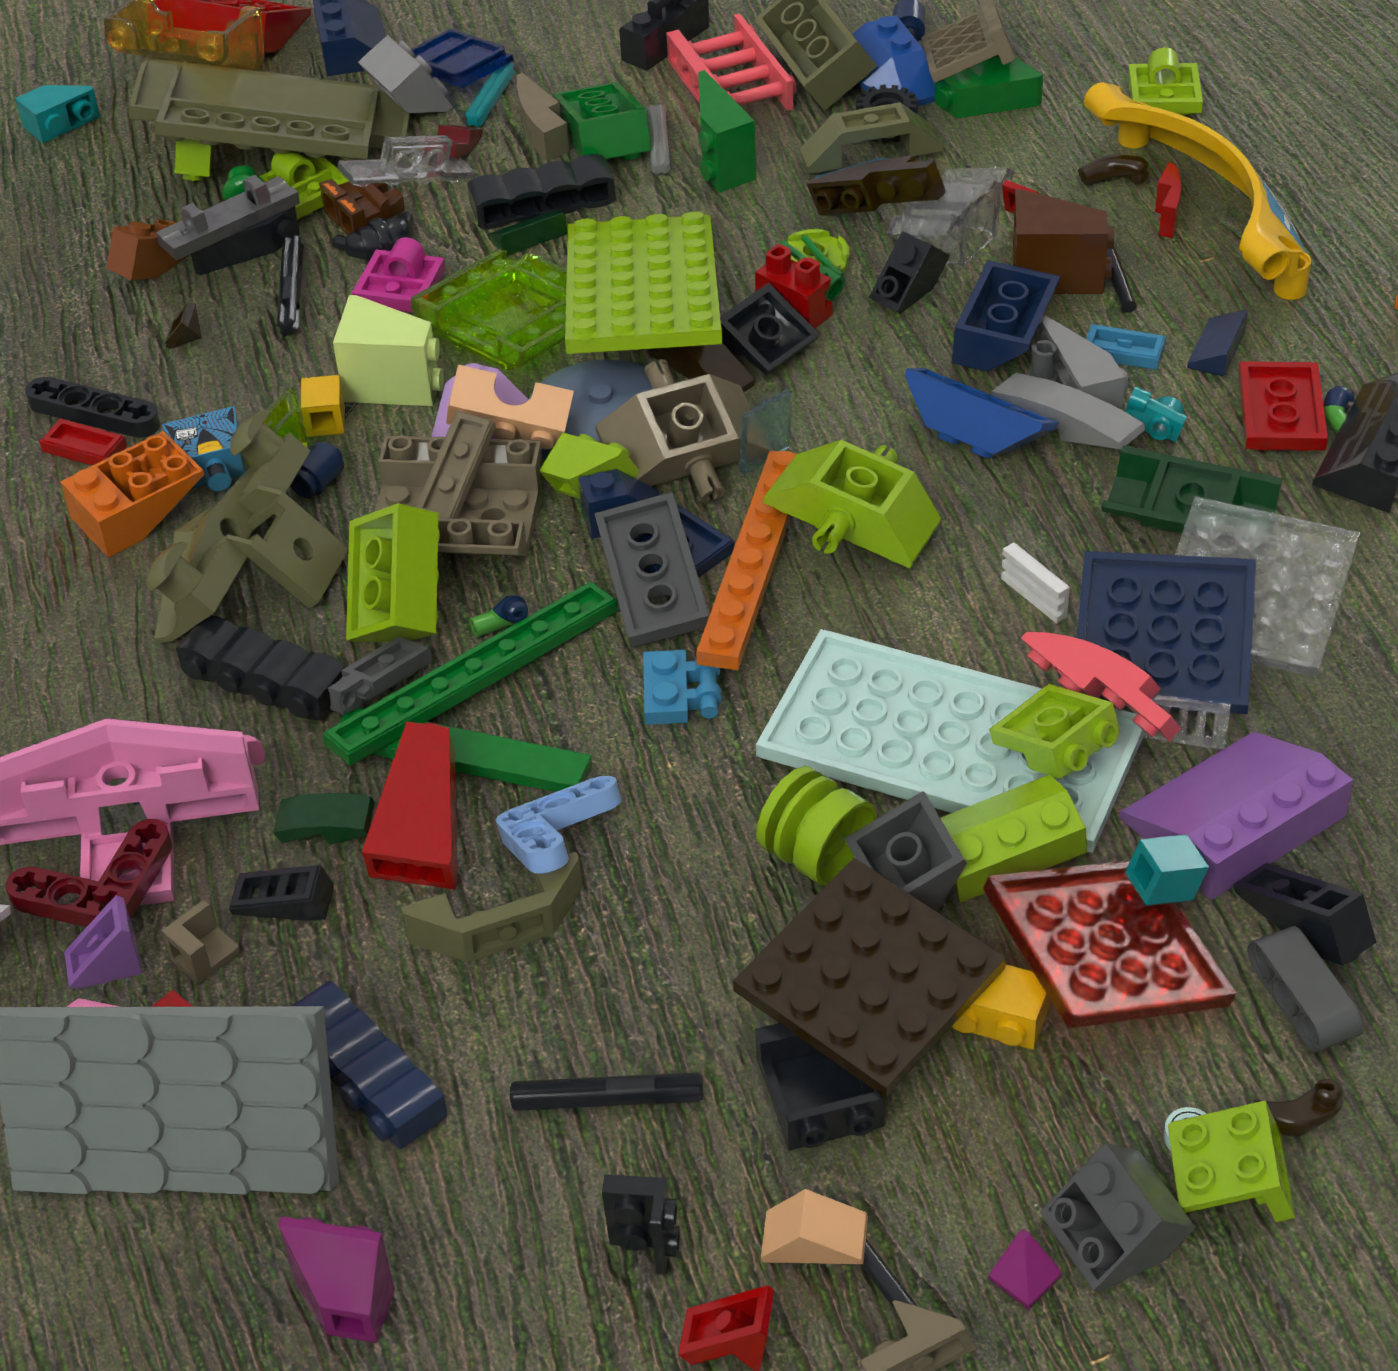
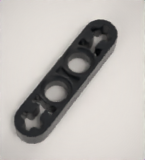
M52 377L34 379L25 388L29 406L37 413L139 438L153 435L160 428L157 407L149 401ZM75 401H84L78 405H68ZM107 409H117L111 413H101Z

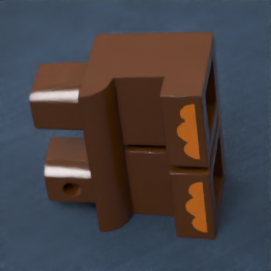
M356 169L350 174L349 181L338 185L333 179L319 183L324 213L341 227L347 235L352 232H358L359 228L367 226L368 221L373 218H391V216L405 211L402 193L397 188L388 191L385 177L380 172L365 177Z

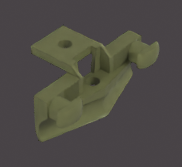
M267 409L259 410L248 416L236 429L231 439L230 449L232 455L242 454L253 466L215 504L175 530L172 545L165 549L150 566L146 576V588L149 592L157 588L162 593L154 639L158 643L173 642L212 615L247 557L310 609L320 602L349 550L345 544L286 494L310 450L291 433L281 438L264 423L270 413ZM273 514L276 515L274 522L263 539L258 534L248 539L256 527ZM220 525L225 526L231 535L227 534L224 536L220 530ZM293 545L298 546L302 550L305 560L300 559L296 555Z

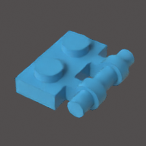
M686 650L643 652L645 725L688 723V710H701V715L704 718L710 719L717 716L718 706L722 700L721 688L717 684L720 668L697 665V660L686 662ZM688 682H700L696 689H687Z

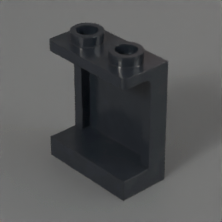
M780 1023L755 1029L756 1058L789 1151L802 1147H817L826 1141L849 1135H865L874 1129L884 1127V1100L880 1091H874V1089Z

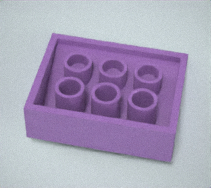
M1252 732L1121 810L1120 818L1143 839L1187 834L1209 866L1199 889L1209 899L1213 900L1232 888L1234 883L1263 864H1271L1346 817L1353 779L1322 753Z

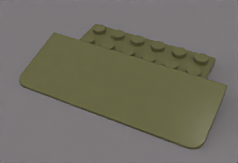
M150 59L142 62L129 105V119L155 122V135L164 136L167 140L182 141L185 138L195 139L206 145L230 143L235 144L240 149L264 147L281 154L298 151L305 152L307 156L315 158L332 155L340 156L342 160L356 162L361 159L367 160L369 147L405 151L410 113H406L377 85L328 79L320 80V78L161 59Z

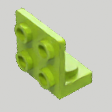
M1266 1100L1173 1121L1168 1124L1178 1204L1185 1213L1256 1198L1259 1205L1267 1204L1275 1223L1295 1218L1282 1137Z

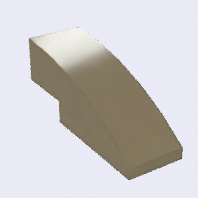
M524 73L518 74L517 95L522 128L528 141L546 162L570 152L567 122L561 118L560 103Z

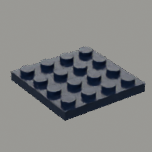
M1085 551L1077 638L1113 651L1149 674L1161 689L1152 700L1162 709L1248 714L1256 559ZM1102 695L1099 697V699L1106 700Z

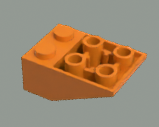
M162 431L136 445L113 454L111 457L95 465L78 471L76 474L60 481L70 518L109 558L143 541L205 474L204 470L171 437Z

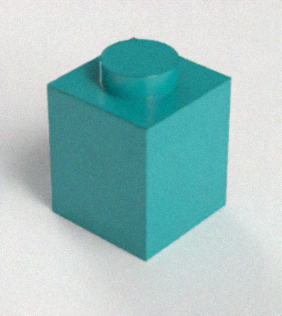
M1186 834L1140 839L1125 874L1146 905L1193 900L1209 866Z

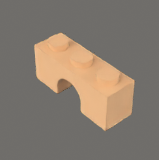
M458 364L448 404L446 424L451 425L456 411L465 412L494 420L496 428L493 436L498 439L541 441L542 449L553 448L562 432L565 433L574 391L535 382L533 394L527 402L521 405H509L502 402L495 394L497 373Z

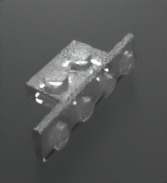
M446 135L385 137L380 159L339 161L337 168L351 184L356 186H368L369 183L397 185L400 182L407 181L429 183L430 180L458 182L460 179L475 178L476 174L461 157L449 158L453 141Z

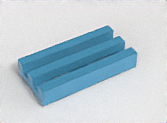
M1091 324L1086 338L1088 341L1109 352L1117 364L1158 370L1159 361H1161L1162 351H1164L1166 336L1094 324Z

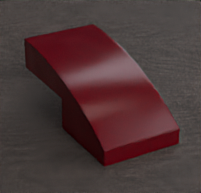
M439 125L437 139H424L423 153L460 158L476 146L482 137L483 129L458 125Z

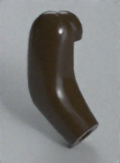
M1111 154L1098 158L1079 168L1078 173L1081 181L1086 185L1123 175H1129L1131 182L1140 184L1146 181L1149 176L1146 170L1149 165L1140 156Z
M1322 1079L1315 1084V1088L1295 1100L1266 1102L1280 1133L1295 1137L1315 1129L1337 1115L1342 1108L1343 1097L1341 1087L1337 1082L1331 1079Z

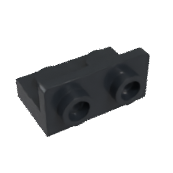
M604 1174L602 1197L609 1244L632 1251L642 1250L646 1247L653 1248L656 1274H667L669 1257H678L680 1246V1226L676 1225L677 1199H669L667 1179Z

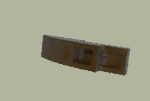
M913 155L856 165L815 178L807 183L819 215L875 211L881 204L939 200L947 193L935 160L916 162Z

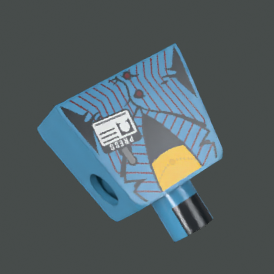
M234 406L162 424L164 432L204 470L205 475L193 488L208 485L213 491H223L230 486L232 478L240 477L244 474L243 455L239 453L233 456L230 449L231 439L239 427Z

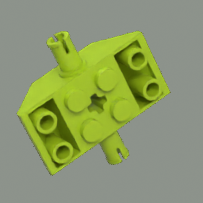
M838 440L796 454L763 499L764 504L818 528L819 530L812 537L813 545L818 551L822 549L826 542H829L824 553H833L843 538L856 546L863 547L909 569L941 522L939 513L915 472L897 464L898 455L893 448H890L888 453L882 456L886 451V445L878 446L873 453H870L846 441Z

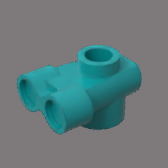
M1135 386L1127 403L1125 413L1143 422L1144 432L1149 433L1154 439H1168L1176 442L1187 418V415L1184 414L1183 404L1178 399L1170 396H1164L1156 400L1151 397V392Z

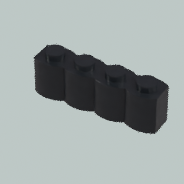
M599 154L583 155L571 162L553 161L543 164L537 169L518 168L502 176L494 174L482 175L467 183L472 211L478 227L483 229L499 228L513 220L522 222L551 211L568 214L581 207H603L616 200L613 175L605 157Z
M213 615L197 624L176 647L181 669L190 678L208 682L216 681L222 689L228 692L245 695L251 694L263 705L287 707L295 716L311 720H322L331 710L328 687L342 678L341 670L346 668L343 663L331 656L316 652L309 653L292 642L273 640L260 631L246 627L239 628L230 621Z

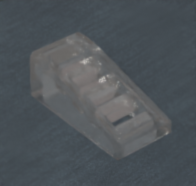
M1158 694L1154 696L1152 700L1156 704L1162 705V709L1169 714L1171 713V707L1180 708L1178 725L1181 727V730L1170 742L1225 750L1231 704ZM1189 709L1198 711L1195 734L1186 733ZM1207 712L1215 713L1212 737L1203 736ZM1158 732L1153 738L1146 733L1143 738L1168 741Z

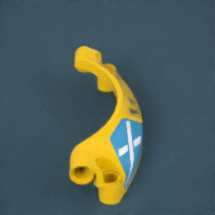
M1100 82L1093 85L1087 91L1084 98L1085 107L1103 125L1112 126L1119 123L1118 142L1122 146L1141 148L1149 142L1150 137L1201 162L1247 195L1251 200L1252 214L1239 245L1242 258L1263 279H1275L1274 292L1280 298L1296 300L1306 295L1311 258L1305 253L1293 223L1277 198L1235 145L1211 128L1193 119L1132 100L1122 93V87Z

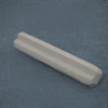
M661 104L658 106L650 105L647 109L652 149L650 150L652 172L656 175L660 173L667 174L670 171L666 110Z

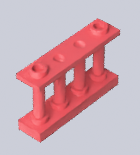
M740 13L734 15L733 33L692 43L690 40L687 41L679 29L666 33L668 62L699 104L698 72L705 70L723 89L761 79L765 81L766 85L733 94L727 91L740 106L776 96L787 111L794 109L793 95L797 92L794 77L791 74L788 75L757 36L753 25H749ZM736 45L740 49V51L706 60L703 57H699V55ZM748 62L753 66L749 69L719 77L711 73Z

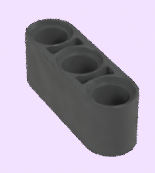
M1292 926L1249 942L1248 956L1253 970L1311 1051L1318 1052L1361 1035L1362 1021L1358 1009L1298 927Z

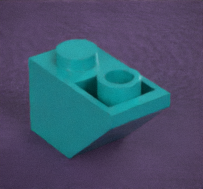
M43 85L15 98L22 127L42 143L101 117L95 91L91 86Z

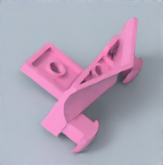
M103 719L0 757V845L81 834L80 877L99 881L128 833L102 835L99 807L139 802L147 819H158L165 823L172 842L171 853L139 906L174 901L173 822L259 810L258 784L253 765L263 764L266 752L258 739L250 735H243V732ZM114 779H127L124 783L117 786L108 785ZM132 869L123 872L119 879H135L142 871Z

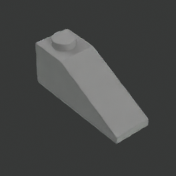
M1044 316L1039 326L1038 341H1052L1057 346L1055 370L1058 373V382L1079 389L1117 408L1123 407L1124 391L1128 389V377L1124 368H1119L1109 352L1050 317Z

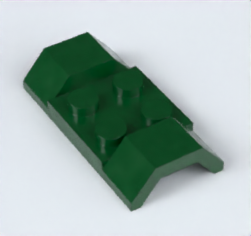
M1123 446L1108 501H1103L1101 511L1141 520V525L1218 542H1222L1224 537L1265 546L1275 518L1283 478Z

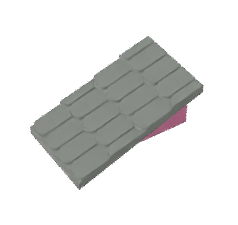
M78 998L67 1007H0V1105L3 1124H5L4 1133L9 1167H11L12 1190L88 1194L90 1191L152 1194L159 1190L247 1194L250 1191L313 1194L319 1190L331 1191L339 1183L324 1006L119 1007Z

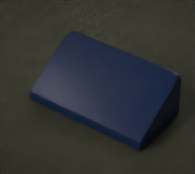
M1241 310L1209 318L1187 363V368L1225 376L1246 331L1248 311Z

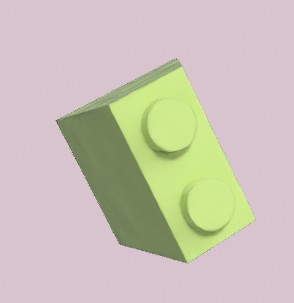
M349 295L333 341L344 402L433 406L437 391H442L444 372L442 368L437 367L440 344L438 338H433L431 322L357 295Z

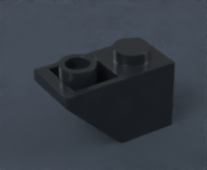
M902 231L869 298L901 314L934 289L950 255Z

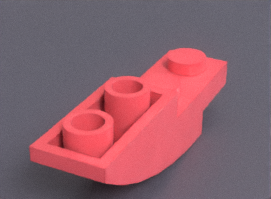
M1026 632L1021 637L1031 649L1026 656L1044 672H1047L1051 667L1061 675L1057 682L1065 689L1096 698L1102 695L1107 701L1113 702L1114 707L1119 711L1127 706L1136 714L1132 721L1152 738L1158 732L1170 742L1181 730V727L1173 717L1152 700L1161 690L1149 674L1129 660L1099 645L1071 636L1048 632Z

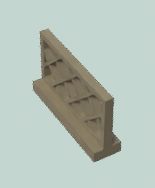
M979 0L982 10L921 37L929 71L934 83L996 55H999L1003 65L1016 60L993 0Z

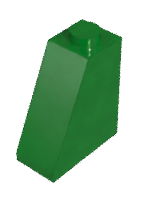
M996 55L936 82L935 104L956 119L1035 107L1042 104L1043 74L1015 57L1016 60L1003 65L999 55Z

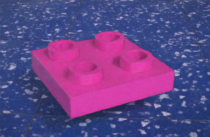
M400 238L395 242L391 251L375 250L352 291V295L366 298L399 311L423 314L446 270L445 260L442 257L426 256L422 245L412 238Z

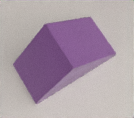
M115 895L64 951L69 987L80 989L142 974L137 939L123 897Z

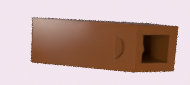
M158 219L155 221V224L133 221L129 222V226L113 227L106 268L131 281L158 278L188 257L185 256L176 261L158 244L156 232L177 222Z

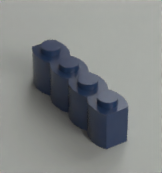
M328 981L292 1005L324 1006L330 1080L339 1087V1094L351 1111L356 1112L360 1110L368 1117V1125L380 1141L385 1142L389 1140L397 1148L402 1149L448 1116L444 1095L423 1071L415 1067L406 1054L393 1041L386 1038L378 1026L364 1012L357 1009L350 998L336 984Z

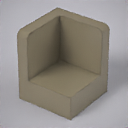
M205 900L161 930L169 959L197 984H200L240 953L238 944L217 927L212 906Z

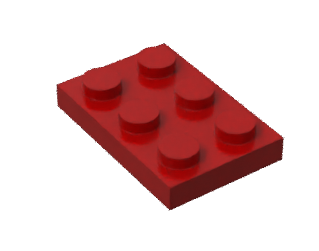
M1240 361L1238 376L1245 449L1326 451L1328 436L1318 362Z

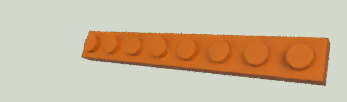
M769 451L696 651L697 665L739 670L791 519V515L782 513L778 509L764 504L763 499L795 457L796 453L790 451Z

